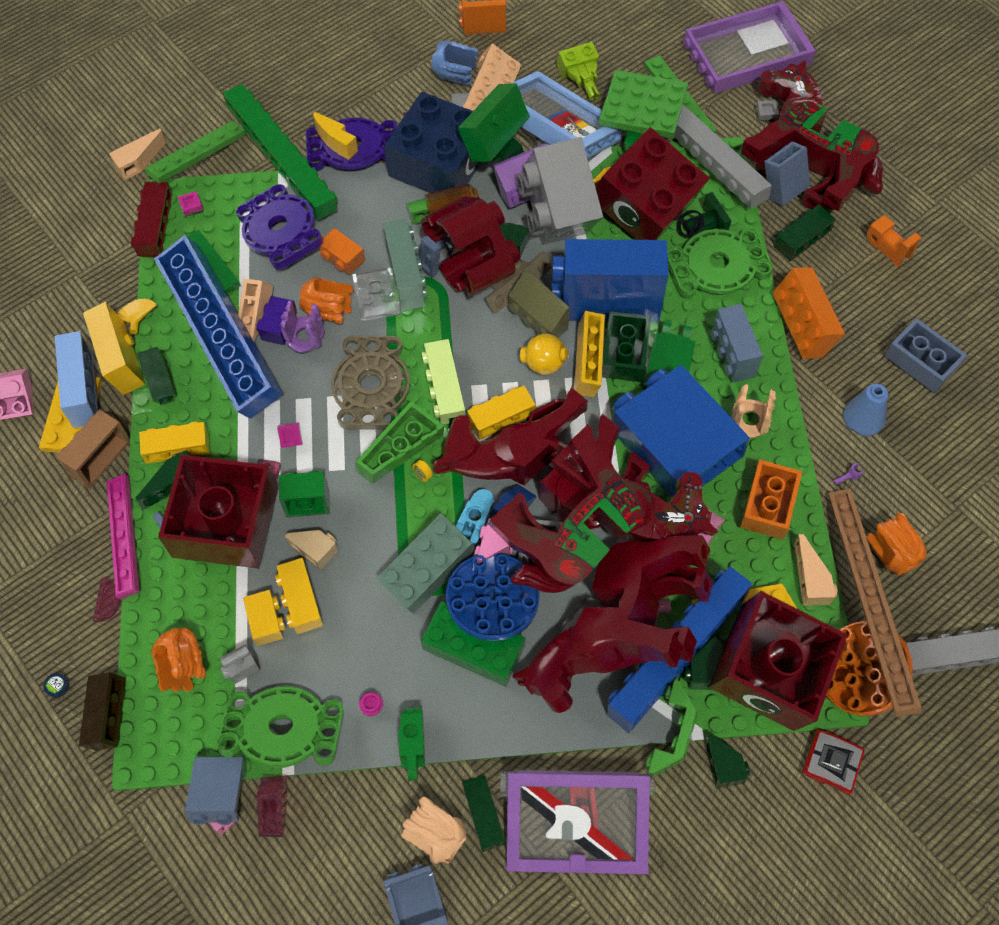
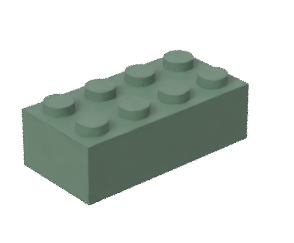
M407 219L383 223L387 252L401 311L425 307L424 299L427 298L426 282L421 271V261L417 255L418 249L416 242H414L412 226L408 227Z
M440 513L377 579L407 610L414 614L445 583L455 569L475 552L476 547Z

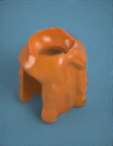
M319 277L312 278L301 287L299 308L309 317L311 306L314 303L319 307L323 320L342 324L344 316L341 314L352 312V307L350 306L352 299L349 293L354 291V287L346 283H337Z
M901 512L896 514V519H888L885 521V524L881 522L876 525L877 530L874 534L869 533L866 536L868 544L875 550L876 555L883 562L884 568L899 576L920 566L921 561L926 559L927 551L925 544L922 542L917 531L908 522L907 517Z
M186 627L181 629L174 628L161 634L155 640L151 649L154 666L156 667L155 672L159 681L158 686L162 692L164 690L168 691L169 688L173 692H178L181 688L184 692L193 690V682L190 678L195 676L197 678H205L206 676L199 642H197L194 633Z

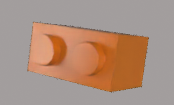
M335 228L323 238V243L319 247V254L325 261L329 260L339 271H344L348 275L365 261L364 249Z

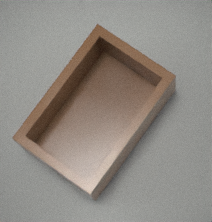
M99 409L95 415L89 418L88 423L74 435L70 443L60 450L56 459L71 478L90 489L130 443V439L119 421Z

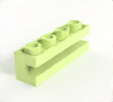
M449 339L424 343L425 352H421L423 363L428 364L429 368L425 370L427 382H432L433 386L429 387L431 400H436V405H433L435 418L439 417L440 423L443 425L449 424V418L465 415Z

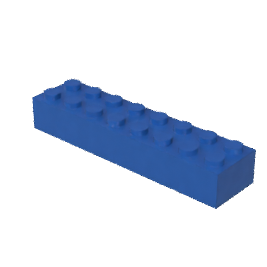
M731 566L725 572L721 570L713 581L715 582L713 583L708 602L698 600L696 605L692 603L684 612L685 616L682 621L677 620L670 628H690L697 640L693 657L716 634L746 599L752 583ZM679 659L677 668H671L661 661L639 663L640 667L637 673L631 672L623 683L625 685L622 687V690L620 692L615 690L609 697L607 715L629 734L664 694L669 685L684 671L690 661Z

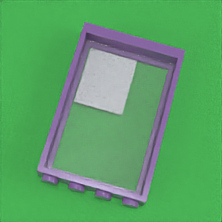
M784 1L686 29L685 38H683L685 49H688L692 61H695L699 73L703 75L706 85L711 88L714 94L760 80L761 74L767 70H783L790 66V64L799 65L803 60H806V66L810 65L813 62L816 51Z

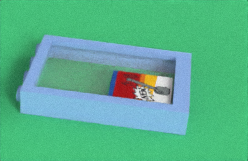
M537 71L513 82L517 83L530 116L522 127L549 145L582 137L587 159L621 140L624 130L599 126L601 109L541 72Z

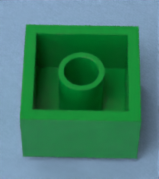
M312 470L307 473L289 472L285 475H279V501L286 517L330 514L329 488L324 472Z

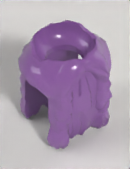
M288 301L285 307L286 311L281 315L282 321L280 323L287 346L301 354L314 349H320L325 330L319 307L313 303L309 317H296L293 302ZM306 328L309 340L301 341L297 338V333Z

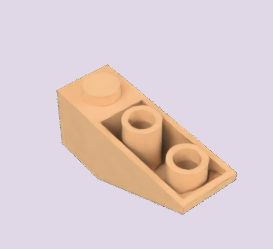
M158 129L109 154L114 166L122 178L126 180L142 172L166 142L161 129Z

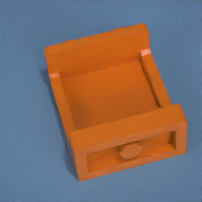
M462 0V2H458L459 14H462V16H459L460 27L464 29V35L506 32V0L474 2Z

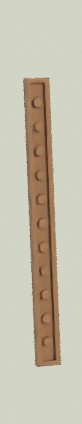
M851 489L829 492L831 507L895 716L922 713L921 704Z

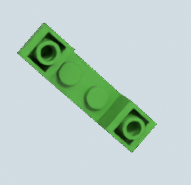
M674 680L673 686L669 685L666 699H669L670 707L686 712L685 714L681 713L678 727L681 728L679 737H674L671 747L674 754L655 749L654 754H649L646 768H649L648 773L654 777L685 761L698 715L678 680Z

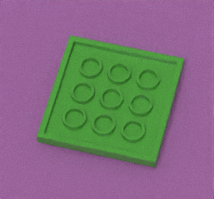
M615 70L599 119V126L644 133L651 127L662 137L674 139L688 82Z

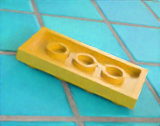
M95 377L96 394L98 400L102 380L99 377ZM58 382L39 445V449L43 452L59 453L62 448L70 443L74 435L83 428H73L61 410Z

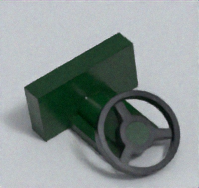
M713 192L705 194L703 203L705 213L701 214L696 210H688L678 220L679 232L688 238L705 230L715 228L729 231L732 221ZM690 213L699 214L687 220L684 219ZM682 222L685 223L686 228L690 230V235L684 234L682 232Z

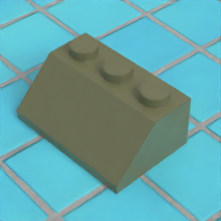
M525 270L509 294V309L512 313L518 314L528 327H532L538 335L547 333L560 337L568 330L570 307L528 270Z

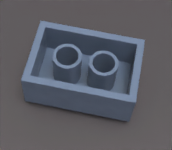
M742 304L718 309L716 317L713 319L714 325L710 334L712 340L716 341L718 346L717 353L719 358H722L724 361L725 374L730 377L732 383L756 377L763 354Z
M916 318L891 343L885 357L936 393L960 368L967 354Z

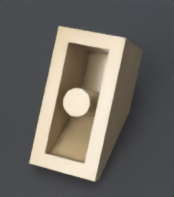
M320 530L287 533L285 535L288 545L320 571L338 553L337 541L329 533L325 535Z

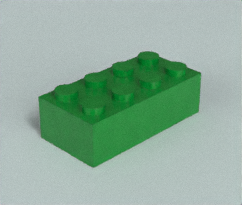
M441 601L421 640L423 650L506 687L525 648L526 638L516 635L505 640L487 641L472 637L455 624L448 612L446 602Z

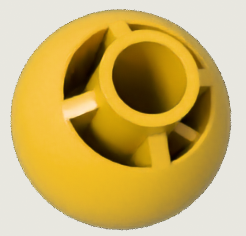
M544 333L533 337L528 342L527 347H521L520 359L522 363H527L529 368L535 373L550 375L557 372L563 366L565 360L568 359V350L558 337Z

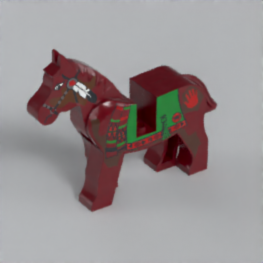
M803 60L799 65L790 64V66L783 70L764 71L761 74L758 91L765 96L775 95L777 98L785 100L777 121L766 126L759 134L747 137L743 142L741 154L756 163L755 170L767 180L765 161L789 143L795 142L807 147L809 170L827 178L821 184L808 188L805 191L801 205L808 209H813L817 205H820L822 208L829 206L839 211L854 194L855 189L861 185L873 194H880L883 189V165L877 156L879 152L877 138L870 132L846 120H843L828 138L820 134L827 109L823 107L821 91L815 79L806 71V60Z
M588 424L549 464V466L588 494L568 514L555 532L541 526L533 518L528 509L525 496L521 492L510 503L506 504L488 523L513 550L521 552L533 560L534 565L524 564L511 576V583L527 586L545 593H559L575 586L591 573L610 550L587 527L594 518L616 540L629 536L634 539L651 542L668 536L699 535L700 533L713 536L718 533L717 529L710 523L712 512H709L703 502V481L697 473L686 472L679 477L676 482L677 493L671 497L669 503H666L642 484L622 478L616 472L607 454L596 443L592 428Z

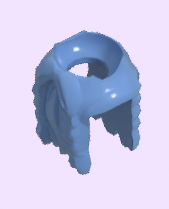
M440 41L436 46V52L432 55L431 71L435 72L440 79L470 86V79L472 77L470 73L472 68L477 67L476 56L478 55V50L455 41Z

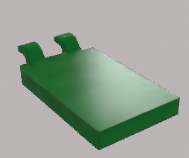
M664 319L662 333L655 332L643 385L644 390L647 389L645 385L648 379L661 369H665L670 373L682 365L689 372L696 342L690 340L693 325L684 324L682 335L670 333L672 321Z

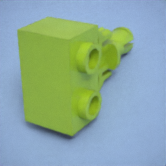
M593 42L559 51L556 63L562 78H570L577 83L578 87L582 86V88H585L590 101L600 97V93L594 83L598 80L596 71L599 55Z

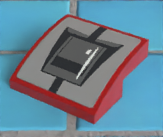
M816 729L802 774L820 784H828L845 794H852L865 749L834 734Z

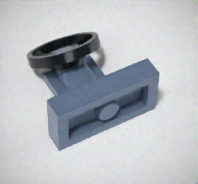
M449 235L436 242L428 236L421 239L420 261L422 269L431 278L438 275L440 250L446 248L447 256L449 257L453 253L454 245Z

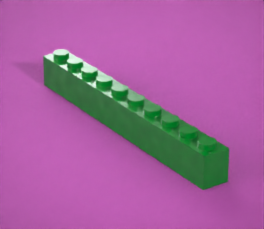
M240 84L223 92L226 107L297 196L305 199L310 204L317 221L338 211L336 204L338 198L333 191L330 192L324 179L321 180L315 168L309 166L306 157L300 155L297 146L290 143L287 134L281 132L278 123L272 121L269 112L263 110L260 101L254 99L251 90H247L243 84Z

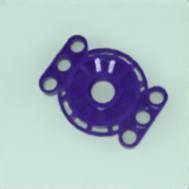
M365 118L338 120L337 122L345 125L347 133L356 136V141L361 142L357 146L358 152L349 160L333 151L324 143L320 136L311 137L318 134L315 127H310L306 131L307 161L311 168L314 167L317 171L323 169L326 164L340 169H360L370 166L380 159L387 163L384 145L397 128V123L393 120H385L379 125L377 122ZM313 147H320L317 150H312ZM313 160H320V162H317V163H313L312 161H313Z
M282 184L270 187L236 209V215L240 222L243 223L242 236L245 243L251 250L259 254L269 255V260L275 269L287 267L317 249L323 243L320 231L313 229L315 217L310 204L299 196L288 194L285 186ZM283 192L281 195L275 196L276 193ZM266 201V204L258 206L261 202ZM250 211L249 214L241 216L244 212ZM278 221H287L285 226L279 230L270 229ZM318 236L316 240L309 241L311 237ZM294 247H301L298 251H292ZM278 257H284L281 261L275 262Z

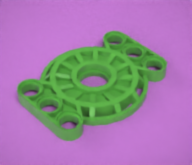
M753 228L743 229L741 235L723 229L705 230L690 238L685 244L684 249L678 246H671L667 249L668 268L679 294L684 298L693 297L696 294L697 288L714 294L733 293L747 286L754 276L758 279L769 278L773 270V264L758 232ZM751 235L754 240L747 241L744 236ZM751 251H759L761 256H753ZM677 253L680 258L672 259L669 255ZM722 256L728 260L729 264L726 267L717 268L710 263V258ZM764 266L768 269V272H761L758 267ZM684 269L687 273L679 275L676 270ZM691 285L693 290L686 291L683 289V286Z
M290 686L266 689L251 699L243 691L234 692L228 699L218 734V751L224 757H232L241 750L250 761L269 768H285L297 765L308 759L311 755L318 765L328 766L336 758L344 718L343 705L338 700H329L321 705L319 700L311 693ZM302 696L308 698L312 702L309 703L306 699L302 698ZM242 699L246 701L242 707L233 706L236 700ZM330 708H337L339 710V713L335 716H330L326 712ZM236 719L241 722L235 728L227 726L231 720ZM279 719H288L293 723L291 730L284 735L272 733L269 726ZM327 728L335 730L332 736L327 737L322 734ZM227 740L235 742L232 748L225 749L222 747V744ZM322 749H329L331 751L328 757L322 758L318 756V752Z

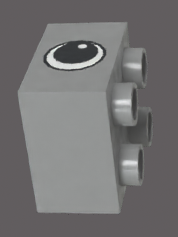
M582 137L534 148L526 163L522 164V173L516 175L521 197L530 196L533 211L527 213V222L531 235H540L544 245L587 234L603 218Z

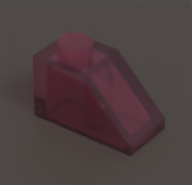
M262 778L256 794L259 836L283 837L287 809L286 778Z

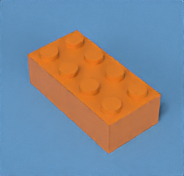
M792 268L772 294L802 358H823L845 335L844 330L813 268Z

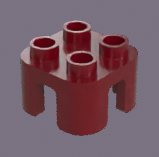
M463 196L421 219V226L425 236L436 242L449 235L454 248L462 249L439 263V268L453 290L460 292L467 289L468 295L471 297L514 274L516 271L515 263L521 260L520 253L514 242L510 239L505 240L500 226L505 223V218L502 210L494 201L487 204L483 199Z

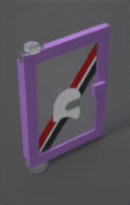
M501 771L500 797H508L507 871L648 874L649 797L655 794L654 779H650L649 774H639V772Z

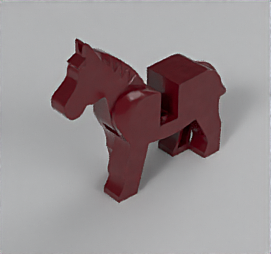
M703 535L668 536L651 542L630 540L611 546L608 553L598 563L592 585V590L603 607H585L574 626L563 631L535 656L528 667L513 674L512 677L515 680H519L517 682L518 685L525 686L531 695L542 696L553 712L563 713L572 706L573 699L568 691L571 688V679L576 674L590 672L609 673L649 661H661L671 668H677L679 659L692 661L697 640L689 627L661 629L654 626L658 614L659 599L671 595H688L701 602H708L713 581L705 569L710 548ZM687 565L696 566V567H698V568H695V567H687Z

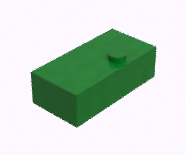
M517 83L498 84L458 127L472 162H491L530 118Z

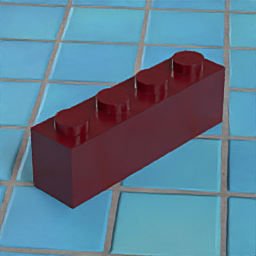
M145 181L144 188L140 191L141 203L137 206L138 218L134 222L135 233L134 237H131V247L135 250L138 257H157L162 253L172 191L168 182Z

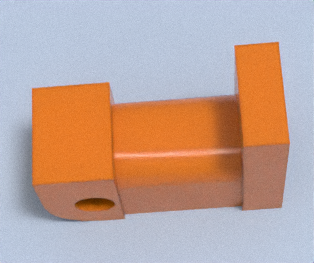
M883 215L870 225L867 238L874 247L878 248L899 268L905 256L908 259L912 258L922 237L914 233L905 240L893 230L895 223Z

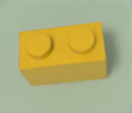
M270 590L243 597L252 638L256 646L284 639L282 631L286 630L283 617H278L277 610L281 609L278 597H273Z

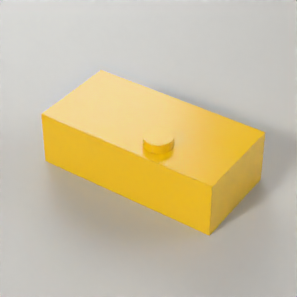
M106 302L84 312V318L102 376L122 395L144 386L145 382L133 348L135 342L128 333L125 322Z

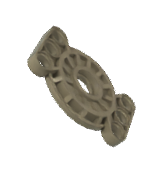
M348 336L342 343L344 353L347 356L337 365L331 380L332 394L336 403L341 408L337 414L338 423L341 428L347 430H385L390 423L383 420L384 417L387 415L397 417L398 413L396 410L404 403L410 389L409 372L406 365L397 357L402 353V342L397 336ZM356 343L358 346L354 350H349L347 345ZM370 343L378 344L375 350L367 348ZM397 343L399 346L395 350H390L388 345ZM367 376H376L380 379L381 384L374 390H365L361 387V382ZM338 378V385L335 387V381ZM402 379L407 380L406 388L403 387ZM336 394H341V397L343 399L342 403L338 399ZM400 394H403L401 399L396 403L395 401L399 398ZM345 415H351L353 417V419L348 423H345L341 420L342 417ZM366 415L374 417L373 421L369 423L364 422L362 419Z

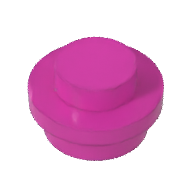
M369 692L361 697L359 707L363 714L375 716L382 710L383 701L379 694Z

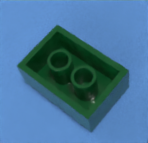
M610 311L602 377L643 382L651 316Z

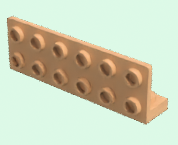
M492 43L479 59L477 64L479 72L463 108L474 111L498 84L513 83L521 64Z

